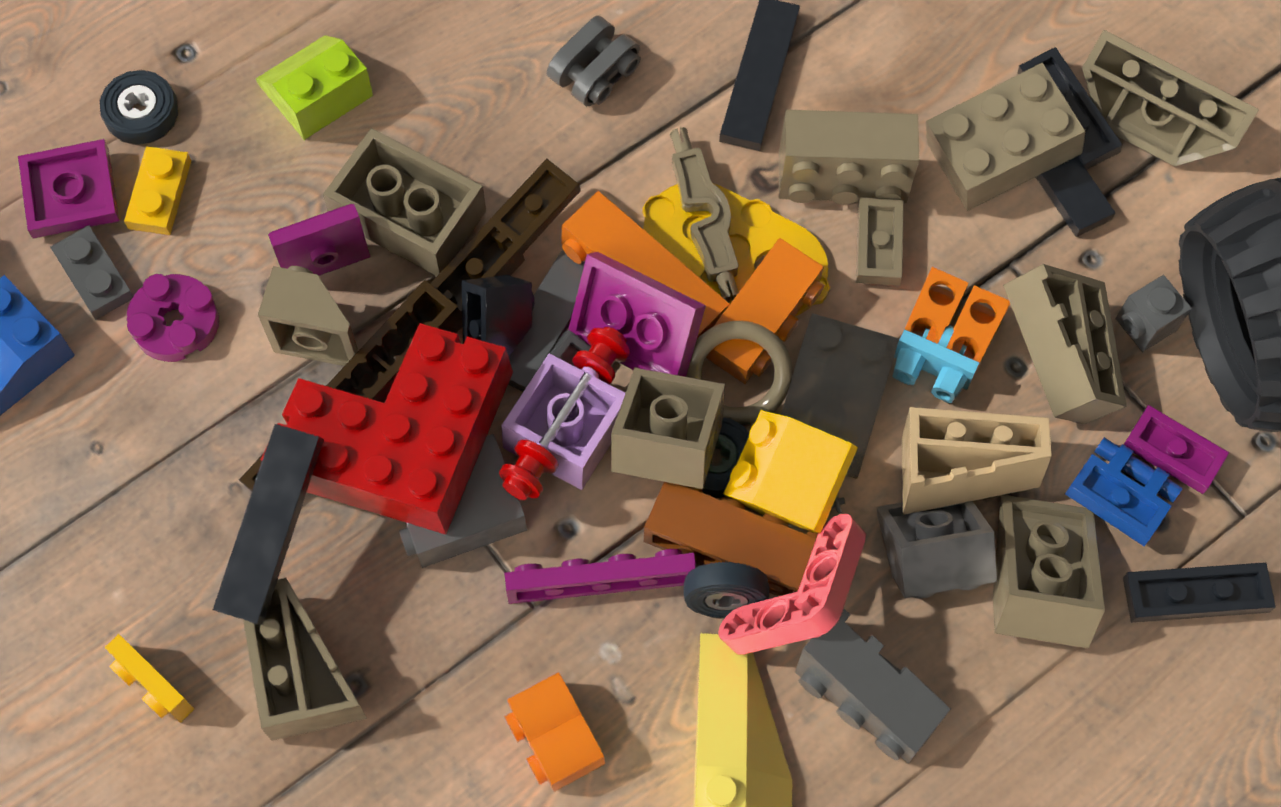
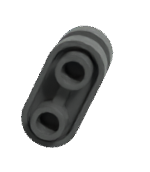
M595 16L554 55L547 68V76L560 87H566L574 81L575 83L572 88V96L586 107L592 106L595 103L599 105L608 98L613 85L623 76H630L636 70L641 60L639 56L640 46L626 35H621L612 41L615 27L603 17Z

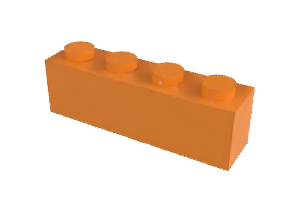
M597 191L562 224V248L566 255L575 263L581 264L586 260L587 254L599 252L706 305L697 339L716 324L730 305L600 191Z

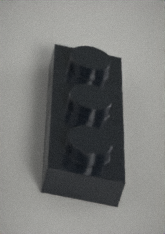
M1056 47L1019 65L1017 74L1040 63H1043L1085 130L1083 152L1077 157L1086 170L1121 152L1122 143Z
M1266 562L1127 572L1123 577L1131 623L1270 613L1276 608Z

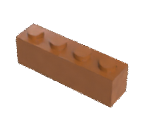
M664 482L644 526L643 542L662 550L679 549L682 550L683 554L694 553L695 563L699 565L732 562L758 568L767 576L769 593L783 596L798 592L818 533L809 531L804 534L789 528L788 523L774 516L764 514L762 517L749 512L742 503L729 497H721L719 500L704 494L703 490L699 488Z

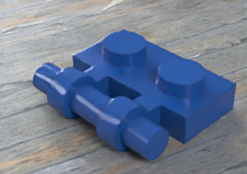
M1104 437L1094 452L1109 461V463L1107 464L1092 454L1065 495L1145 546L1172 507V505L1156 496V494L1158 493L1173 503L1183 488L1168 479L1169 473L1159 467L1154 470L1132 455L1134 451L1124 444L1119 447ZM1123 470L1124 472H1126L1127 474H1129L1130 476L1144 484V487L1139 485L1138 483H1136L1120 471Z

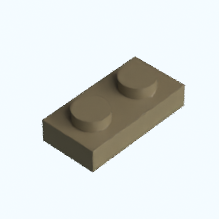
M860 197L858 204L856 283L900 286L903 259V200Z

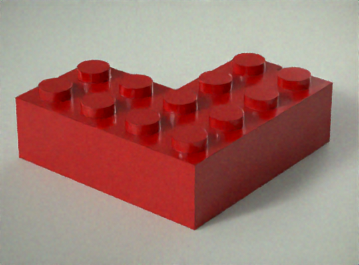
M419 323L385 403L298 378L282 412L287 425L277 424L324 439L307 493L446 535L513 374L506 347L471 337H466L464 344H461L457 333Z

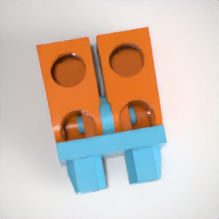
M932 267L899 339L894 358L897 359L892 377L907 385H914L921 370L937 376L931 393L940 400L953 403L962 389H968L1006 315L1010 301L974 285L955 326L950 325L962 302L969 282ZM937 285H945L952 290V292ZM978 303H986L990 305L994 310L987 308L983 305H980Z

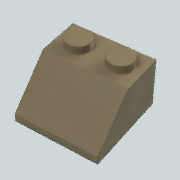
M273 266L258 312V317L275 353L345 366L358 352L357 344L349 322L319 276L300 266H290L288 269Z

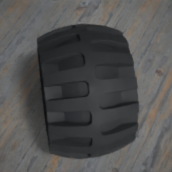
M1280 177L1246 186L1215 201L1184 225L1185 231L1179 238L1180 259L1178 261L1184 292L1183 298L1192 308L1188 314L1193 331L1192 335L1205 365L1207 376L1211 384L1214 385L1222 405L1226 411L1235 417L1237 424L1241 427L1267 432H1281Z

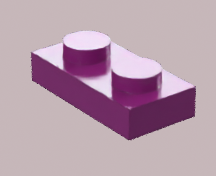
M1150 405L1146 407L1124 443L1125 446L1134 451V454L1161 468L1201 494H1204L1229 454L1228 451Z

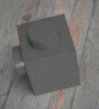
M1163 274L1129 295L1115 319L1138 348L1144 352L1175 333L1192 308Z

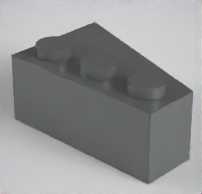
M843 608L836 625L826 634L811 638L803 648L795 673L800 676L798 681L814 697L821 699L825 696L838 707L837 714L847 724L855 729L864 727L877 738L875 741L876 745L887 756L894 760L902 758L907 763H910L951 708L907 667H903L900 670L879 654L884 645L874 636H870L867 641L863 640L845 623L851 614Z

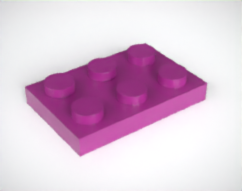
M594 252L586 256L568 330L589 344L587 336L593 328H614L625 336L626 344L630 349V355L626 361L618 363L632 370L639 368L686 377L706 305L599 252Z

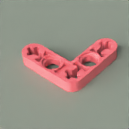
M846 513L831 518L824 524L821 533L817 535L798 592L734 609L722 621L718 631L719 638L734 653L744 655L826 634L836 625L842 614L865 543V531Z

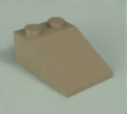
M1002 495L996 549L997 582H994L993 588L995 634L1089 648L1105 612L1094 513L1084 507Z

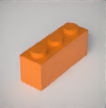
M779 237L714 326L729 321H749L766 327L785 342L799 323V319L795 317L804 304L811 307L821 294L825 286L820 282L824 266ZM746 339L724 341L714 347L706 356L708 360L744 384L747 383L753 373L760 377L772 361L770 355L762 346Z

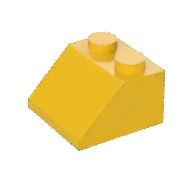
M760 410L756 422L751 427L748 440L740 458L731 472L730 480L723 495L739 501L744 506L761 515L768 514L788 524L820 534L858 447L791 417Z

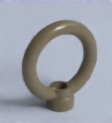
M749 321L724 322L708 329L696 340L686 377L703 380L702 367L706 356L714 347L724 341L746 339L762 346L770 355L774 365V380L770 390L761 400L745 407H729L724 405L723 417L731 418L741 425L752 424L756 422L760 410L773 413L785 400L792 382L791 358L786 346L779 337L766 327Z

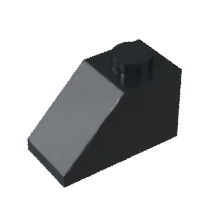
M510 275L462 280L463 344L466 337L506 347L509 357L532 327V310L535 305L532 282Z

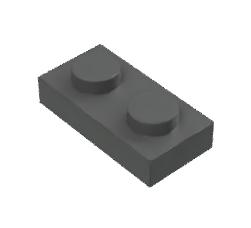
M89 225L50 246L95 320L133 298V294Z

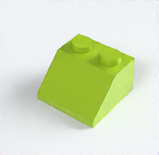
M327 35L322 36L256 78L257 84L303 140L373 96L365 65L342 39Z

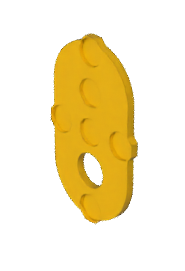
M678 184L669 187L659 195L650 196L642 208L644 216L643 229L721 296L717 281L709 282L703 262L690 234L692 224L708 218L712 214L708 211H684L681 206ZM714 184L723 192L730 207L731 221L728 235L738 263V273L734 277L738 292L755 271L756 261L768 254L780 237L824 266L820 282L825 286L813 305L823 303L830 290L827 280L828 260L817 238L799 224L772 212L769 204L759 199L748 200L720 185ZM804 304L796 316L802 314L810 307Z

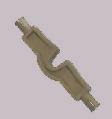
M680 127V135L676 128L670 132V137L676 151L672 155V167L678 183L681 206L686 212L708 211L712 214L710 217L692 224L690 234L703 262L709 282L717 281L722 298L730 304V297L733 301L739 292L734 280L738 273V263L728 235L731 221L729 203L723 192L711 182L700 148H692L687 128Z

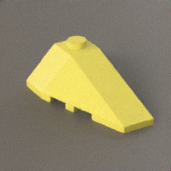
M700 633L694 807H792V777L753 652L738 655L719 638V634Z

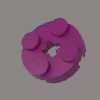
M154 274L149 276L144 281L143 287L131 299L127 310V328L132 338L145 354L165 362L186 359L185 355L197 349L201 352L212 342L219 327V313L211 291L202 282L187 275L169 274L164 276L163 274ZM178 310L184 316L182 321L174 320L171 326H166L164 315L167 312Z

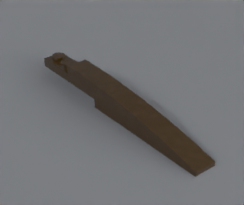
M546 158L431 283L424 280L326 386L385 403L419 323L457 333L462 328V280L501 275L511 276L525 261L523 253L581 191L579 183ZM262 455L239 479L250 491L253 490L262 463Z

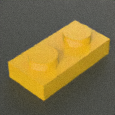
M146 146L124 219L128 229L171 235L192 161L188 152Z
M120 634L104 647L116 659L109 667L129 687L138 680L148 690L141 699L161 719L170 712L181 723L195 710Z

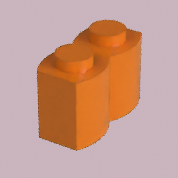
M559 672L507 699L512 712L504 716L517 742L526 738L534 755L526 758L539 785L548 781L555 792L606 764L598 743Z

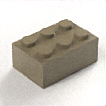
M1043 63L926 121L927 144L967 211L1083 152L1085 130Z
M786 110L779 150V199H790L797 203H807L812 200H829L838 204H851L859 201L860 197L903 200V203H907L919 163L918 114Z
M373 128L369 130L323 193L328 212L348 204H354L366 239L436 276L457 255L486 212L482 185Z

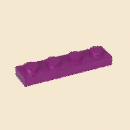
M666 549L655 553V557L636 559V556L633 554H618L608 558V562L589 563L587 559H570L564 561L561 567L543 568L542 565L534 563L523 564L515 567V571L504 572L508 603L513 604L684 586L688 572L695 569L696 566L694 553L683 554L682 550Z

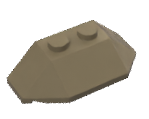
M1103 30L1082 67L1090 97L1115 135L1173 166L1236 149L1259 109L1106 30Z

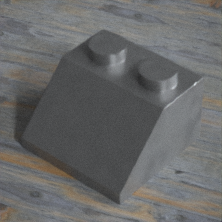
M973 501L903 515V502L877 507V516L891 573L904 598H928L937 592L954 589L972 590L978 588L981 584L997 582L994 531Z

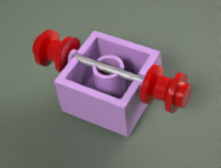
M611 327L593 328L587 336L591 348L589 351H578L572 359L573 365L549 353L502 424L503 448L519 456L515 465L504 464L499 471V475L504 481L502 483L503 488L512 496L521 500H526L527 497L538 498L543 491V486L538 481L543 473L552 474L580 490L586 485L611 445V433L625 396V392L610 385L616 376L615 371L611 367L614 361L624 362L630 355V349L626 344L627 340L618 330Z

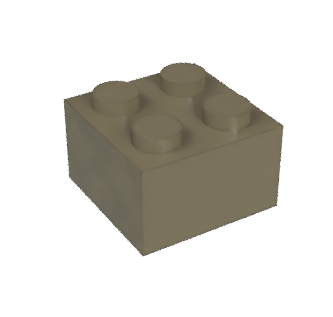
M634 368L611 433V472L703 489L723 423L725 384Z

